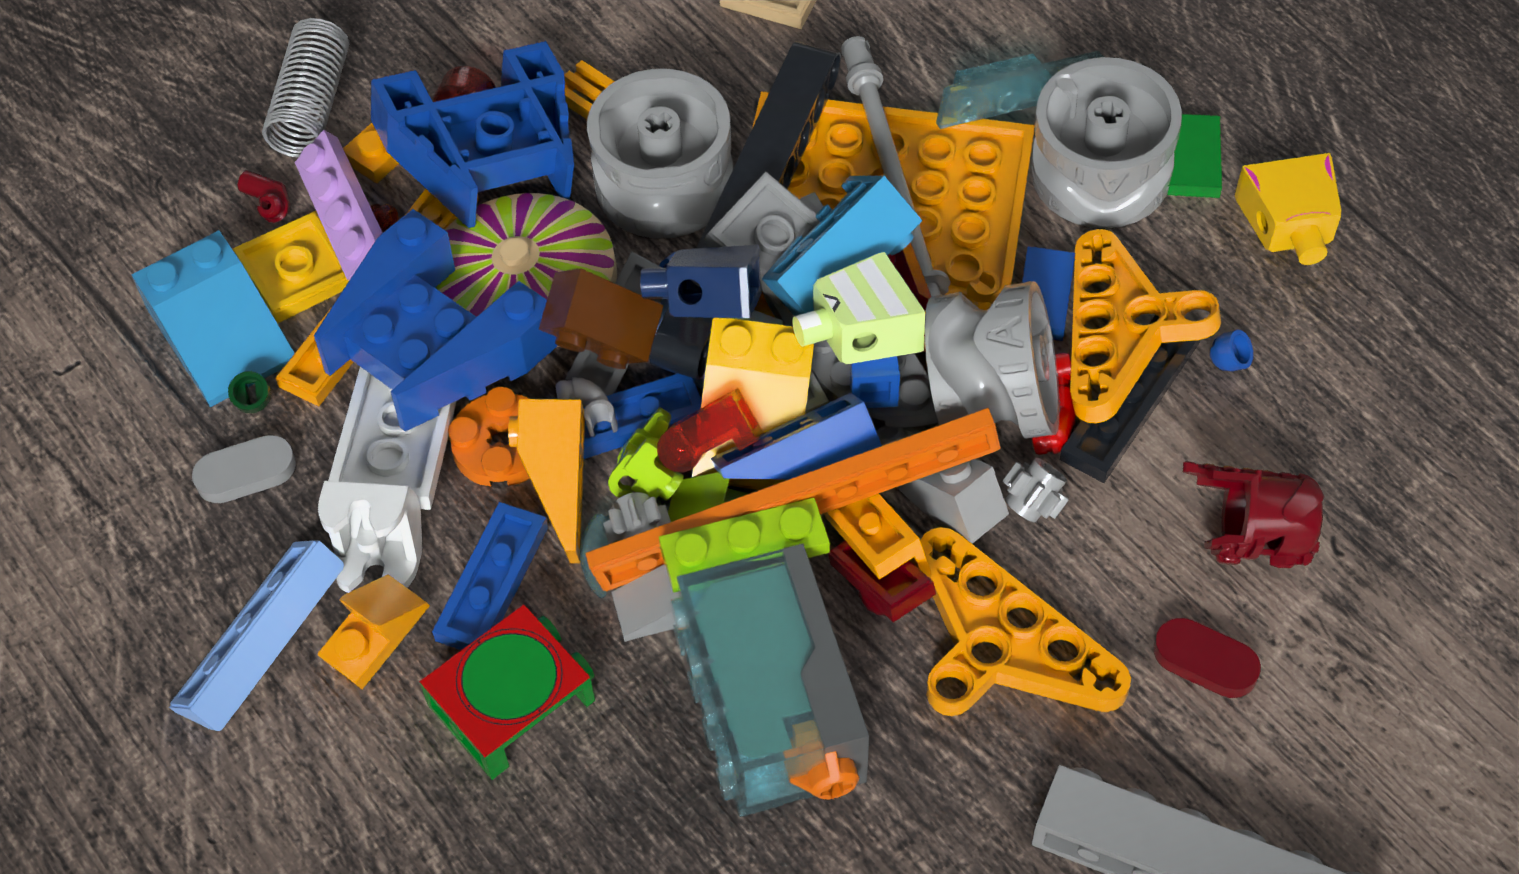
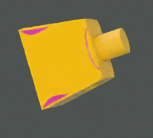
M1325 153L1242 166L1235 199L1264 248L1271 252L1295 249L1299 262L1304 265H1312L1323 260L1328 253L1325 244L1333 241L1341 218V205L1331 154Z

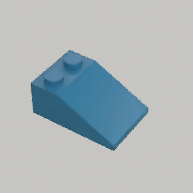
M219 230L132 274L146 309L210 407L229 398V384L239 373L252 371L260 374L265 379L282 370L295 354L243 264Z

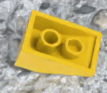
M713 318L694 463L699 460L701 461L693 467L692 477L718 472L710 458L805 414L814 344L800 346L793 326L733 318ZM712 445L713 447H711V448L709 449V451H707L706 454H705V456L703 457L704 452L706 451V449H707L709 446ZM730 478L728 486L761 490L788 479Z

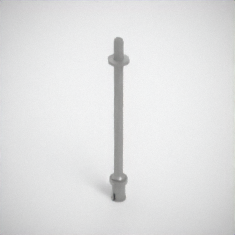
M860 36L851 37L841 46V54L844 57L848 70L846 76L848 89L851 93L861 97L884 176L915 211L878 93V89L883 83L882 71L878 65L874 64L868 40L865 41V38ZM918 225L912 231L914 238L911 241L931 296L945 295L949 291V277L943 271L933 270L920 225Z

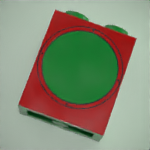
M524 604L419 681L429 708L491 780L509 768L504 749L574 695L586 707L595 702L591 682L595 674L588 662L577 651L570 655L559 643L562 641L561 636L551 621L544 615L537 619Z

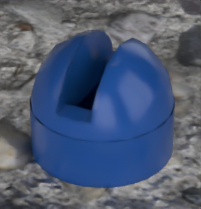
M1242 330L1226 332L1214 339L1209 356L1213 364L1222 371L1246 369L1250 367L1253 361L1252 343L1248 335Z

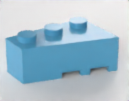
M884 175L849 176L841 185L847 194L833 210L829 205L823 206L815 216L820 223L804 238L802 235L798 236L762 277L766 285L794 316L814 311L813 285L817 279L878 253L885 252L886 255L889 253L895 255L913 240L914 235L912 231L923 220Z

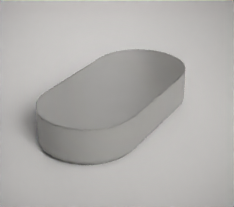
M273 435L262 436L203 456L193 468L192 480L199 495L204 500L211 503H225L283 484L294 473L296 459L290 444L285 439Z

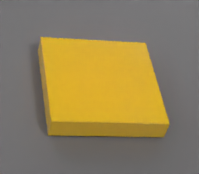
M313 211L232 248L277 324L342 292L349 282L346 279L317 211Z

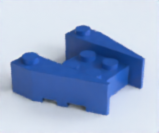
M546 41L503 51L501 87L441 101H432L416 70L371 80V121L387 153L468 228L475 227L477 194L481 191L547 175L558 196L570 200L574 158L572 140L569 135L568 104L565 99L564 71Z
M414 209L409 211L376 239L314 334L326 374L331 376L347 361L352 360L392 389L391 395L399 426L405 432L439 416L438 409L465 396L470 401L485 394V387L508 376L510 381L527 374L558 346L555 344V336L539 330L547 299L520 281L515 283L477 317L437 290L435 287L455 271L448 232Z

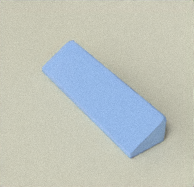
M319 540L294 542L171 701L169 708L175 713L210 730H222L343 570V561Z

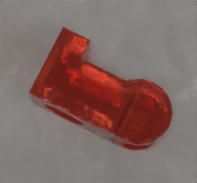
M736 388L675 422L661 435L657 445V453L660 461L666 468L674 472H686L692 470L703 459L706 452L726 441L733 439L740 451L757 442L764 432L739 388Z

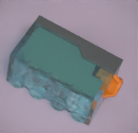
M804 544L677 576L679 597L670 600L675 621L673 629L680 655H686L689 667L687 676L694 702H700L704 719H701L702 728L709 751L714 750L718 764L716 774L724 801L734 799L739 818L800 799L804 800L815 796L821 799L838 798L851 792L856 785L866 783L869 734Z

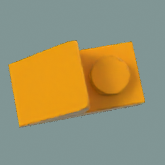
M389 574L357 588L339 599L351 613L317 653L322 660L362 690L430 606Z

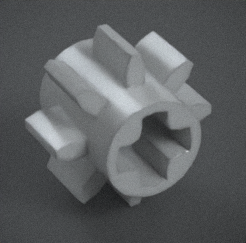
M1035 458L1030 465L1026 462L1023 465L1016 462L1002 480L1003 483L1009 486L1007 490L1009 494L1005 498V502L1017 514L1031 522H1037L1041 515L1046 519L1049 516L1055 519L1069 501V498L1062 493V487L1067 482V479L1055 467L1040 458Z
M635 492L626 494L613 503L612 509L608 510L610 520L604 522L603 525L608 543L611 544L670 523L671 521L666 505L658 506L655 497L650 498L645 493Z

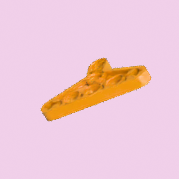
M1103 229L1088 231L1081 235L1075 245L1070 392L1076 416L1087 423L1105 422L1117 413L1161 343L1206 339L1214 335L1221 324L1219 303L1212 293L1202 290L1159 293L1113 232ZM1102 251V264H1094L1095 252ZM1097 282H1104L1110 285L1106 290L1099 293H1090L1085 290L1089 285ZM1197 309L1206 310L1210 313L1208 317L1199 321H1191L1184 317L1188 312ZM1147 313L1159 316L1156 322L1148 325H1139L1134 322L1137 317ZM1093 318L1109 320L1107 325L1098 329H1089L1084 326L1087 321ZM1094 354H1103L1109 357L1105 363L1098 366H1088L1083 363L1087 357ZM1091 385L1100 386L1101 393L1098 396V400L1091 401Z
M939 527L931 529L923 535L920 542L932 573L929 578L934 581L936 591L933 599L954 643V647L933 667L928 676L926 695L929 704L935 711L948 716L960 715L970 709L994 683L1095 711H1114L1123 705L1128 696L1131 676L1128 668L1119 659L956 531L950 528ZM946 548L951 550L950 560L945 556H941L937 560L932 558L933 549L938 552H942ZM955 567L960 569L957 582L951 580L955 576ZM975 576H986L995 583L996 589L989 595L980 596L972 593L966 583ZM1015 608H1026L1032 611L1037 621L1031 627L1017 628L1008 621L1007 614ZM1054 641H1068L1076 647L1078 655L1070 661H1059L1051 656L1048 646ZM989 642L1001 650L1002 656L994 663H982L973 656L972 649L979 643ZM1090 659V669H1083L1079 681L1074 679L1073 676L1078 674L1084 667L1086 660ZM953 677L961 680L966 686L967 691L960 698L947 699L939 694L936 685L943 678ZM1110 677L1115 680L1113 689L1106 687L1099 691L1095 688L1096 679L1104 681Z

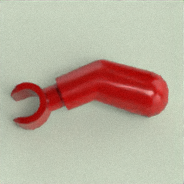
M1068 353L1055 354L1060 399L1058 431L1056 435L1032 438L1034 450L1038 455L1047 454L1048 452H1053L1054 455L1061 453V449L1070 438L1076 423L1070 392L1071 359Z

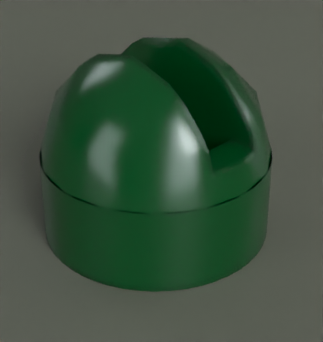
M245 371L239 373L231 380L228 387V396L238 410L244 413H257L264 410L270 402L271 388L260 374ZM255 383L257 402L250 405L247 384Z

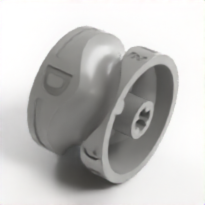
M1111 57L1079 61L1063 68L1051 77L1041 90L1037 101L1036 137L1033 144L1031 169L1034 188L1044 204L1058 216L1074 224L1105 229L1123 227L1138 222L1155 211L1168 194V185L1174 169V151L1179 140L1182 109L1179 98L1172 86L1160 74L1147 66L1135 61Z
M674 69L638 71L610 84L598 95L591 106L587 118V134L592 148L591 164L595 192L604 214L625 231L649 238L684 236L707 226L733 171L730 153V113L727 103L720 92L699 76Z
M1035 281L1005 285L987 310L979 309L961 292L932 296L928 300L925 314V348L930 389L939 425L989 408L994 423L1001 420L1012 421L1020 428L1024 438L1056 435L1059 427L1060 412L1056 356L1050 321L1038 284Z

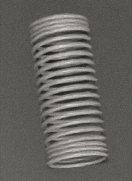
M308 18L300 20L293 27L262 129L264 140L271 148L281 154L300 157L305 147L283 143L272 134L270 128L276 135L294 144L308 145L314 140L297 141L288 138L278 132L272 125L273 123L286 134L305 139L317 138L326 129L350 45L348 36L344 31L330 21ZM305 32H319L335 39L341 45L342 49L335 42L331 41L326 37L308 34L301 36L298 35ZM304 38H317L320 40H324L335 46L339 53H337L335 49L321 42L305 40L299 42L298 40ZM302 44H315L318 46H322L330 50L334 54L331 55L330 53L315 47H304ZM310 50H313V51H316V52H320V53H323V54H325V55H321V54L312 52V51H310ZM306 62L319 65L322 68L312 66L310 64H307ZM306 69H310V70H313V71H317V72H319L320 74H317V73L308 71V70H306ZM304 75L311 76V77H315V78H317L318 80L312 79V78H309V77H306V76H304ZM277 122H281L288 128H291L299 132H312L313 135H301L293 133L280 126ZM287 122H292V123L301 125V126H303V127H305V128H299V127L290 125V124H288Z

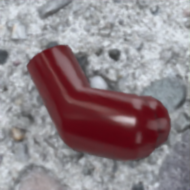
M245 170L240 175L238 190L259 199L260 206H257V210L260 216L272 223L282 221L290 211V202L287 188L282 182L249 170Z

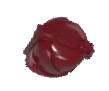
M1183 462L1182 472L1197 476V485L1225 490L1221 520L1222 536L1204 542V548L1211 549V554L1216 556L1218 563L1237 565L1240 564L1241 559L1255 560L1259 555L1270 556L1269 565L1277 568H1292L1294 565L1306 566L1312 562L1315 553H1318L1320 547L1318 540L1322 529V501L1324 499V494L1314 479L1301 473L1299 475H1292L1285 472L1274 473L1268 470L1239 469L1233 466L1219 467L1207 463Z

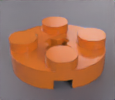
M496 387L490 390L487 395L471 401L457 414L449 425L448 433L454 461L464 476L477 484L491 486L490 481H507L508 486L523 483L529 479L521 462L517 447H510L509 444L504 445L501 442H497L493 446L489 444L492 441L493 435L500 432L508 433L510 416H518L519 399L529 398L514 394L507 387Z

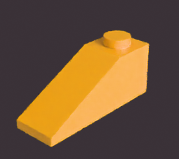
M519 399L518 416H510L509 446L517 447L521 462L569 563H580L585 417L581 400Z

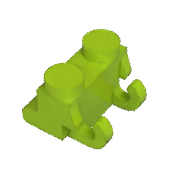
M658 408L643 428L637 429L622 447L618 455V464L612 470L608 479L609 489L616 497L620 498L635 491L645 493L649 497H655V499L660 496L667 501L684 478V475L680 473L682 469L677 468L681 463L687 464L692 453L684 448L685 442L668 430L671 414L666 410ZM623 476H629L635 482L631 487L622 484L620 479Z

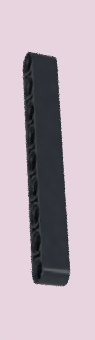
M798 41L793 42L696 249L710 248L703 242L706 235L765 172L788 190L837 80L841 61L840 52ZM668 307L653 340L650 353L651 366L700 380L706 371L713 318L670 316Z

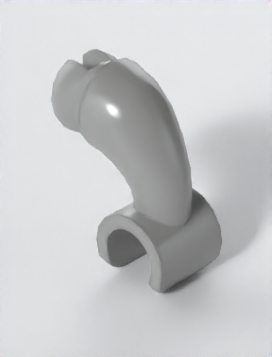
M572 377V380L568 381L562 380L556 384L558 399L581 400L582 405L586 407L584 409V417L591 437L595 436L594 426L602 421L611 423L613 433L618 431L614 407L599 386L592 381Z

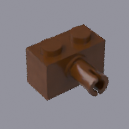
M584 269L555 272L539 330L555 336V344L562 348L577 352H584L586 349L598 354L597 361L599 363L616 369H626L627 364L648 362L664 305L651 299H643L642 295Z

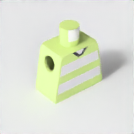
M885 252L875 254L817 279L813 285L814 311L794 316L792 320L794 333L800 346L803 347L827 340L838 360L845 364L924 351L925 311Z

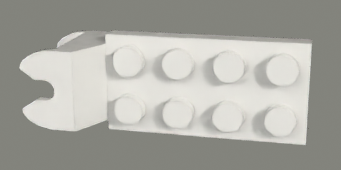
M361 367L354 386L328 481H324L318 503L321 524L330 535L334 554L344 564L343 570L337 576L336 581L338 586L348 593L363 581L366 570L373 565L384 567L382 577L389 574L407 588L414 580L422 554L421 509L431 510L449 436L448 428L452 422L457 402H452L438 409L439 416L405 432L399 426L391 395L392 389Z

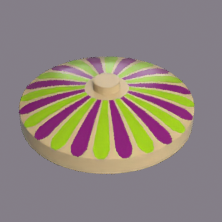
M513 194L478 205L475 227L468 228L457 218L445 229L449 236L455 271L435 288L477 317L518 281L547 299L555 272L584 269L615 283L617 279V263L613 244L607 230L600 220L583 206L571 200L549 194Z

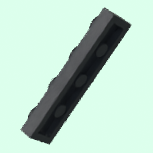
M1155 315L1149 324L1156 322L1159 316ZM1200 340L1161 343L1117 413L1107 421L1100 423H1087L1081 420L1061 449L1059 460L1105 483L1199 345Z

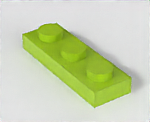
M815 497L659 536L660 550L673 593L783 565L782 549L804 544L808 558L830 553V542Z

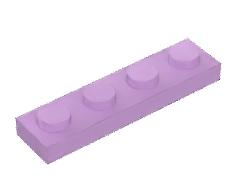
M323 130L311 144L303 149L295 164L346 279L350 280L376 239L382 234V230L338 137Z

